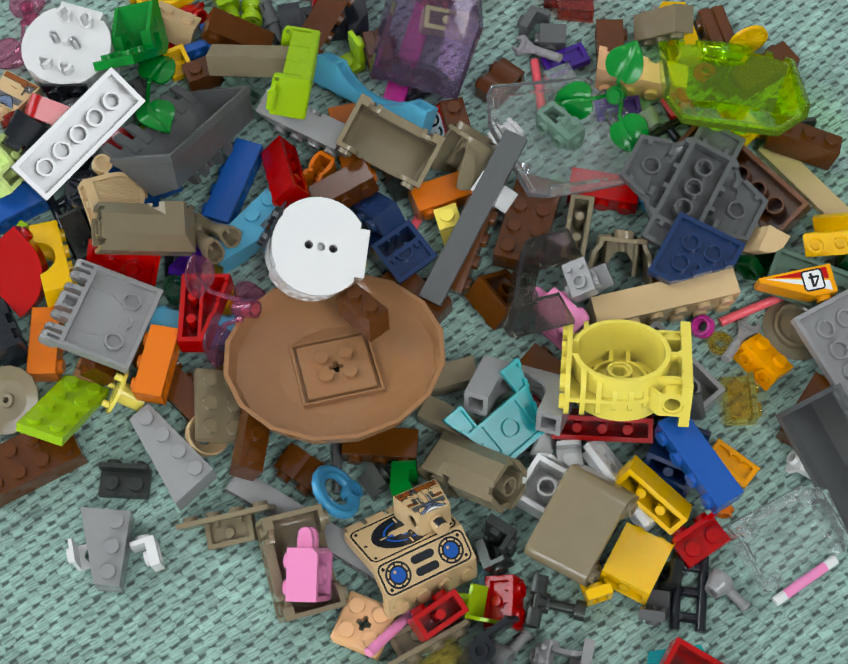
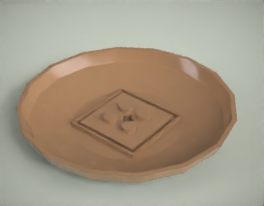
M364 274V279L357 284L388 309L390 329L370 342L339 316L338 294L325 300L310 302L292 298L275 287L243 311L225 341L223 376L238 406L275 434L312 444L359 442L397 427L429 398L446 362L443 328L426 302L394 281ZM337 367H338V369H339L340 371H339V372H335V371L333 370V368H337Z

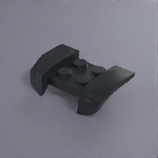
M354 0L350 8L345 6L342 12L345 14V17L339 26L335 24L331 30L335 33L331 41L348 39V31L350 30L361 38L363 32L369 31L365 0ZM299 2L277 5L281 30L283 31L287 25L302 27L313 7L300 8Z

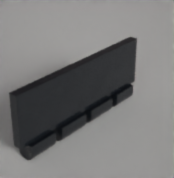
M16 109L3 132L7 135L3 140V144L16 152L23 145L24 147L20 153L23 155L48 128L19 109ZM91 156L75 173L88 170L94 158Z

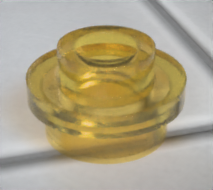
M715 332L708 340V347L714 354L723 355L731 344L732 338L726 332ZM722 341L725 346L719 347L716 345V342Z

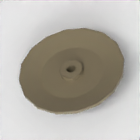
M784 300L770 306L765 312L762 323L764 337L786 358L793 360L812 359V355L790 322L794 317L809 309Z
M11 365L0 367V435L3 436L17 433L16 423L39 401V390L34 378L24 369Z

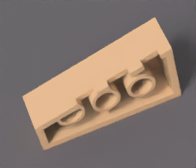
M604 46L599 47L594 92L599 94L606 93L610 87L617 84V77L610 76L606 70L605 61L609 51ZM643 56L644 67L638 81L633 84H626L621 80V83L627 89V96L639 95V97H644L646 100L663 99L678 89L685 95L688 67L661 60L653 63L648 59L649 57Z

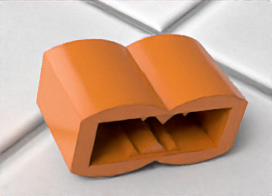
M321 150L311 158L309 167L303 171L307 187L337 172L335 157Z

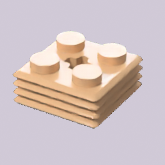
M350 591L349 599L346 600L347 606H343L330 638L334 643L367 656L364 649L396 620L397 616L389 620L384 614L383 603ZM365 619L368 620V623L371 627H365L364 630L361 631L360 625L358 623L364 622ZM385 645L371 658L379 660Z

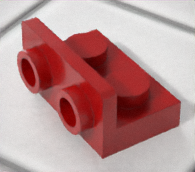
M704 512L693 520L695 524L689 528L683 526L672 534L674 537L671 541V544L674 545L673 550L688 570L731 541L730 537L715 519L717 514L713 515L711 512L707 515Z
M514 574L485 576V586L488 587L484 618L500 621L505 616H518L520 621L509 629L522 631L526 617L525 610L523 609L524 597L526 596L524 580ZM484 622L483 628L489 629L494 624Z

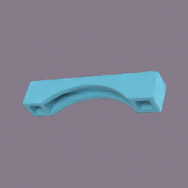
M329 51L317 56L313 82L317 83L318 87L329 89L337 97L348 99L355 105L363 93L371 97L372 101L377 103L376 106L381 104L387 110L423 129L429 130L428 133L431 132L438 111L437 107L420 98L412 101L398 102L380 97L368 90L357 79L346 60Z

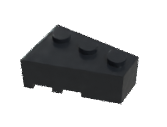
M0 296V366L11 365L19 367L27 363L28 345L10 306Z

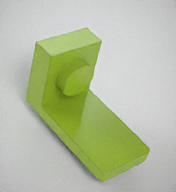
M350 30L348 31L350 52L340 56V58L346 60L352 72L357 74L365 70L366 55L363 51L365 44L359 35L356 36Z

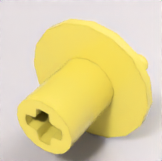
M129 371L127 374L124 372L121 374L116 373L114 379L117 380L116 383L112 382L107 385V387L113 390L109 399H103L101 406L106 408L105 413L109 414L116 403L137 412L144 406L145 402L138 401L130 389L131 384L126 383Z

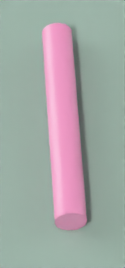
M411 610L402 614L364 649L368 657H373L408 624L406 620L412 616Z

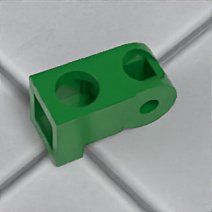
M416 460L391 461L390 492L392 504L393 496L412 489L411 483H418L419 474L416 471L418 469Z

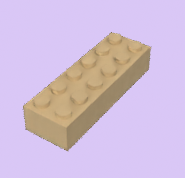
M730 268L671 285L660 281L590 298L586 312L590 318L589 325L613 319L631 320L648 326L656 320L659 323L665 321L677 323L684 320L686 316L693 315V318L699 315H707L708 311L716 310V313L728 311L741 291L734 269Z

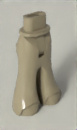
M194 212L196 247L210 265L219 264L224 259L226 252L220 242L228 249L235 248L241 241L242 232L235 226L212 221L202 214Z

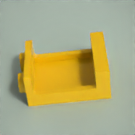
M848 212L814 215L812 218L814 232L804 233L803 235L806 257L848 254Z
M627 522L601 571L598 582L602 581L603 584L610 583L613 590L645 605L674 545L663 537L655 536L645 531L642 527Z

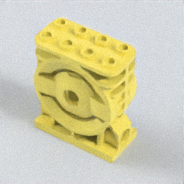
M623 319L604 320L589 325V321H584L583 330L579 333H573L574 320H569L568 325H563L559 392L564 393H559L558 405L559 409H563V414L569 413V402H575L579 405V415H584L585 410L594 416L607 420L632 421L655 413L658 416L678 417V427H689L694 389L691 322L681 321L680 331H657L643 323Z

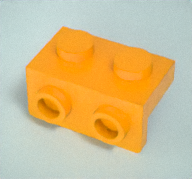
M760 333L744 341L733 356V359L765 391L770 389L777 380L788 374L794 367Z

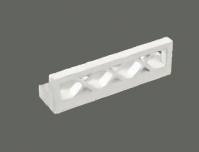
M604 441L587 442L583 446L586 450L582 454L584 460L590 467L615 481L618 471L623 467L621 462ZM639 507L633 516L629 517L634 525L642 527L647 532L657 524Z

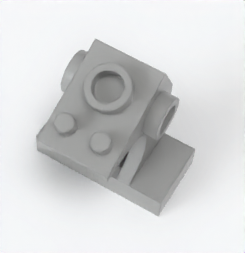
M584 256L561 265L565 276L561 283L571 302L576 301L578 303L616 284L606 262L589 269Z
M585 638L582 651H572L560 648L558 641L544 639V642L537 643L532 648L530 662L531 664H553L554 655L570 658L569 664H591L596 640Z

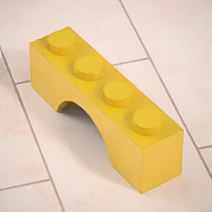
M57 220L29 226V230L34 235L32 239L40 247L45 258L54 263L50 269L40 274L48 308L54 307L61 291H65L63 287L67 282L78 285L69 276L73 271L72 260L67 261V258H71L68 244L63 245V242H67L63 228H58Z

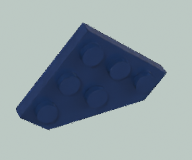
M680 211L648 269L647 275L667 285L730 269L735 267L746 243Z

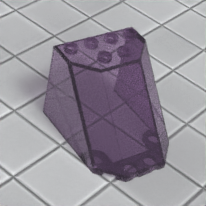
M385 0L370 63L369 76H373L381 81L395 82L399 86L417 88L421 92L439 94L443 98L458 99L483 30L482 0Z

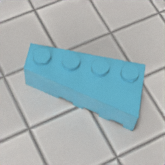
M269 187L229 224L237 227L242 232L239 245L235 248L228 249L220 242L226 251L224 259L219 264L211 265L222 274H226L257 253L260 246L256 243L262 231H264L260 225L275 209Z

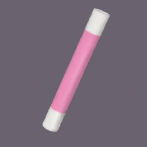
M831 555L771 598L776 606L781 605L839 564L838 559Z

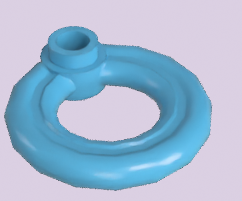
M328 464L319 466L312 474L311 482L313 494L318 503L335 518L348 519L354 517L359 510L360 498L363 495L360 484L352 480L345 471L337 466ZM327 479L336 481L342 487L340 496L346 502L345 504H338L329 496L325 486Z

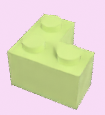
M4 133L0 134V198L11 194L24 181L10 168L22 156L20 154L22 148L16 152L3 144V140L7 136Z

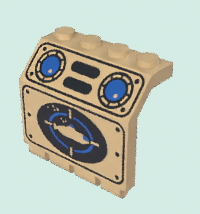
M394 506L387 508L386 514L381 511L365 518L364 524L359 521L344 528L345 542L373 573L383 596L384 614L389 620L404 614L422 603L428 602L434 594L442 589L448 592L477 577L476 556L462 525L452 515L450 529L442 536H439L435 531L423 536L417 535L394 516Z

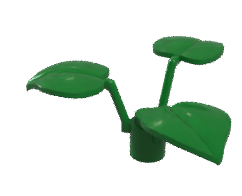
M637 40L612 49L607 55L605 61L606 70L610 76L617 77V84L610 87L606 93L591 96L592 89L588 83L575 81L564 86L554 99V102L559 106H563L572 117L575 116L579 120L591 114L593 110L591 101L606 98L610 104H618L619 121L611 125L610 136L615 145L628 152H632L641 134L649 135L648 123L643 116L637 113H629L624 118L622 117L623 101L627 98L628 92L623 83H621V80L626 84L635 83L641 77L644 67L643 52Z
M157 56L144 60L139 64L138 72L140 77L148 79L146 84V100L133 113L135 124L139 127L143 124L159 132L167 134L171 132L175 108L171 102L164 99H156L150 103V89L152 81L161 85L172 79L176 69V64L172 57Z

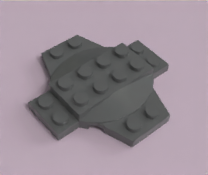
M703 118L694 137H687L677 143L671 142V139L641 134L618 176L644 202L646 212L650 218L641 238L647 239L649 244L660 249L681 211L747 243L769 200L748 180H744L740 176V165L736 158L746 139L706 118Z

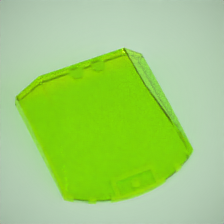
M666 40L659 41L658 43L663 99L682 124L709 127L714 131H722L724 129L732 130L737 134L754 133L778 137L808 117L811 104L795 60L789 57H785L784 61L773 58V52L766 51L765 55L753 53V47L718 41L696 40L695 45L685 44L684 40H677L675 45H668Z

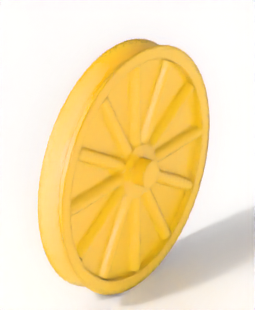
M760 25L746 27L730 39L728 48L735 56L753 53L764 45L767 41L768 33Z

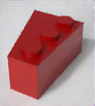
M182 274L177 343L181 352H207L234 288L231 274Z

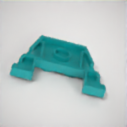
M518 358L513 359L498 372L514 391V394L476 425L461 405L442 419L446 425L471 441L512 458L519 456L545 433L535 430L538 407L533 400L528 380L523 374L522 365Z

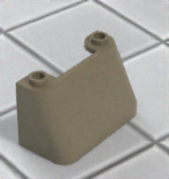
M362 93L335 143L339 147L338 152L349 158L351 155L360 159L363 158L365 162L401 180L400 185L410 191H413L414 188L419 189L446 138L436 132L435 134H428L429 130L423 129L387 110L381 104L376 106L377 103L372 101L371 97Z
M572 464L563 475L529 538L524 554L585 587L596 583L601 574L597 561L620 519H625L627 516L631 517L638 508L636 502L639 496L590 466Z
M321 504L261 518L255 522L256 535L279 623L347 606L346 600L349 599L345 584L341 585L339 581H336L333 568L332 600L322 602L285 601L286 595L283 594L282 587L286 579L283 559L285 553H287V548L297 547L298 531L302 527H315L319 531V547L328 548L324 530L326 529V524H329V516L327 510L322 509Z

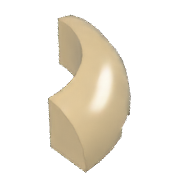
M771 225L755 227L742 254L759 255L774 253L785 246L790 236Z

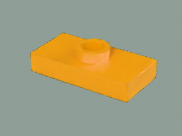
M720 438L712 446L740 487L745 489L758 473L760 467Z

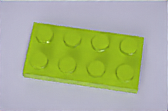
M66 374L16 423V431L63 446L101 406L103 399L108 398L110 389Z

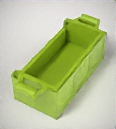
M287 25L282 31L281 46H289L283 73L276 72L273 74L271 88L267 91L266 109L269 114L302 120L306 118L316 70L320 31Z

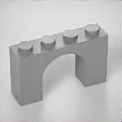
M484 355L464 391L463 409L465 411L487 417L496 399L506 392L513 391L498 373L510 363L509 361ZM522 365L521 368L525 378L528 380L531 394L537 396L542 401L537 410L535 430L560 436L575 402H569V413L563 414V409L558 408L559 393H564L559 392L560 375Z

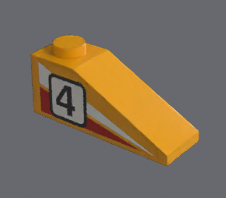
M830 263L759 278L754 284V289L757 291L807 303L817 301V304L832 298L838 292Z

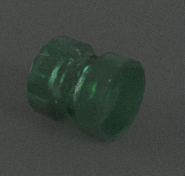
M170 275L162 283V290H164L163 292L168 303L174 306H180L182 277L179 275Z

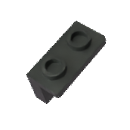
M116 459L99 462V468L102 471L98 492L99 497L149 500L153 471L146 462L135 460L132 463H122V461Z
M490 513L485 521L486 539L493 546L499 547L498 557L505 554L512 558L517 550V529Z

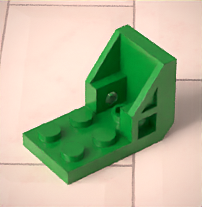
M149 0L115 8L111 33L114 52L101 55V60L93 62L95 72L111 67L116 68L135 64L167 53L169 42L158 0Z

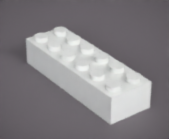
M112 67L109 68L10 168L47 201L145 100Z

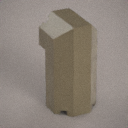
M160 201L158 207H153V203L98 202L93 208V213H98L97 219H92L91 221L93 247H98L94 250L95 254L191 256L196 252L194 206L191 204L187 206V203L184 201Z
M447 431L442 432L416 470L426 482L436 479L444 494L455 499L464 497L499 513L505 512L503 510L505 508L509 510L515 508L526 489L522 479L523 477L527 478V470L520 460Z

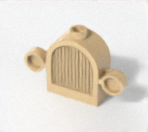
M99 154L92 161V169L98 176L83 179L77 186L90 226L92 219H97L98 213H93V208L98 202L144 204L145 199L148 198V192L124 172L109 173L113 164L109 162L111 158L106 154Z

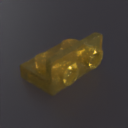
M748 372L745 377H721L720 384L726 389L722 397L725 426L756 425L759 417H762L761 402H757L756 394L759 393L758 379H754V373Z

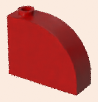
M13 226L0 238V296L22 318L27 317L32 312V307H38L45 296L40 274L48 270V264L42 250L32 239L34 235L26 227Z

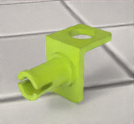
M471 583L469 594L458 592L470 610L465 613L464 618L496 624L499 621L483 618L488 593L487 586Z

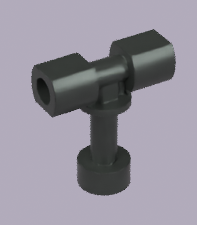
M534 573L530 591L533 595L530 607L527 606L524 627L539 629L542 613L548 614V609L573 614V620L584 621L587 601L577 599L576 604L550 599L551 594L546 593L549 576Z

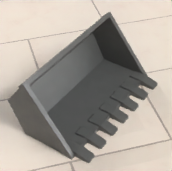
M175 84L170 91L180 98L178 101L167 94L159 98L171 102L175 108V117L170 134L148 127L143 130L137 125L129 123L125 130L135 137L133 140L121 133H117L113 140L123 148L119 150L106 143L101 147V150L111 158L110 163L123 171L153 197L179 189L187 180L192 184H200L202 180L196 172L198 171L206 178L210 174V168L215 165V162L221 163L225 160L219 150L230 156L233 152L230 140L254 119L249 85L189 92Z
M841 383L822 390L775 416L848 545V396Z

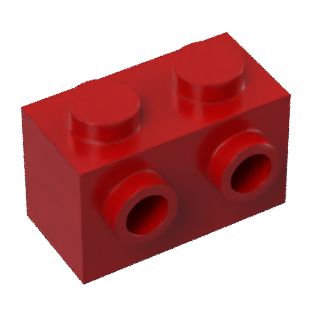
M455 588L448 592L445 589L440 590L431 597L433 599L432 603L426 607L422 603L410 611L412 616L406 621L420 642L427 641L470 611Z

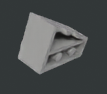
M80 507L94 586L98 591L124 593L130 554L129 542L132 541L135 522L132 512Z

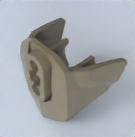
M459 120L457 125L450 123V129L443 136L446 138L431 168L439 171H458L457 189L471 190L481 173L485 170L497 146L492 142L493 140Z
M614 229V233L598 235L597 243L590 253L589 269L597 265L601 247L603 246L601 264L606 262L608 265L609 260L616 252H626L631 261L630 275L638 276L640 258L642 281L646 285L653 283V277L647 275L648 269L653 262L648 250L647 239L634 235V231Z

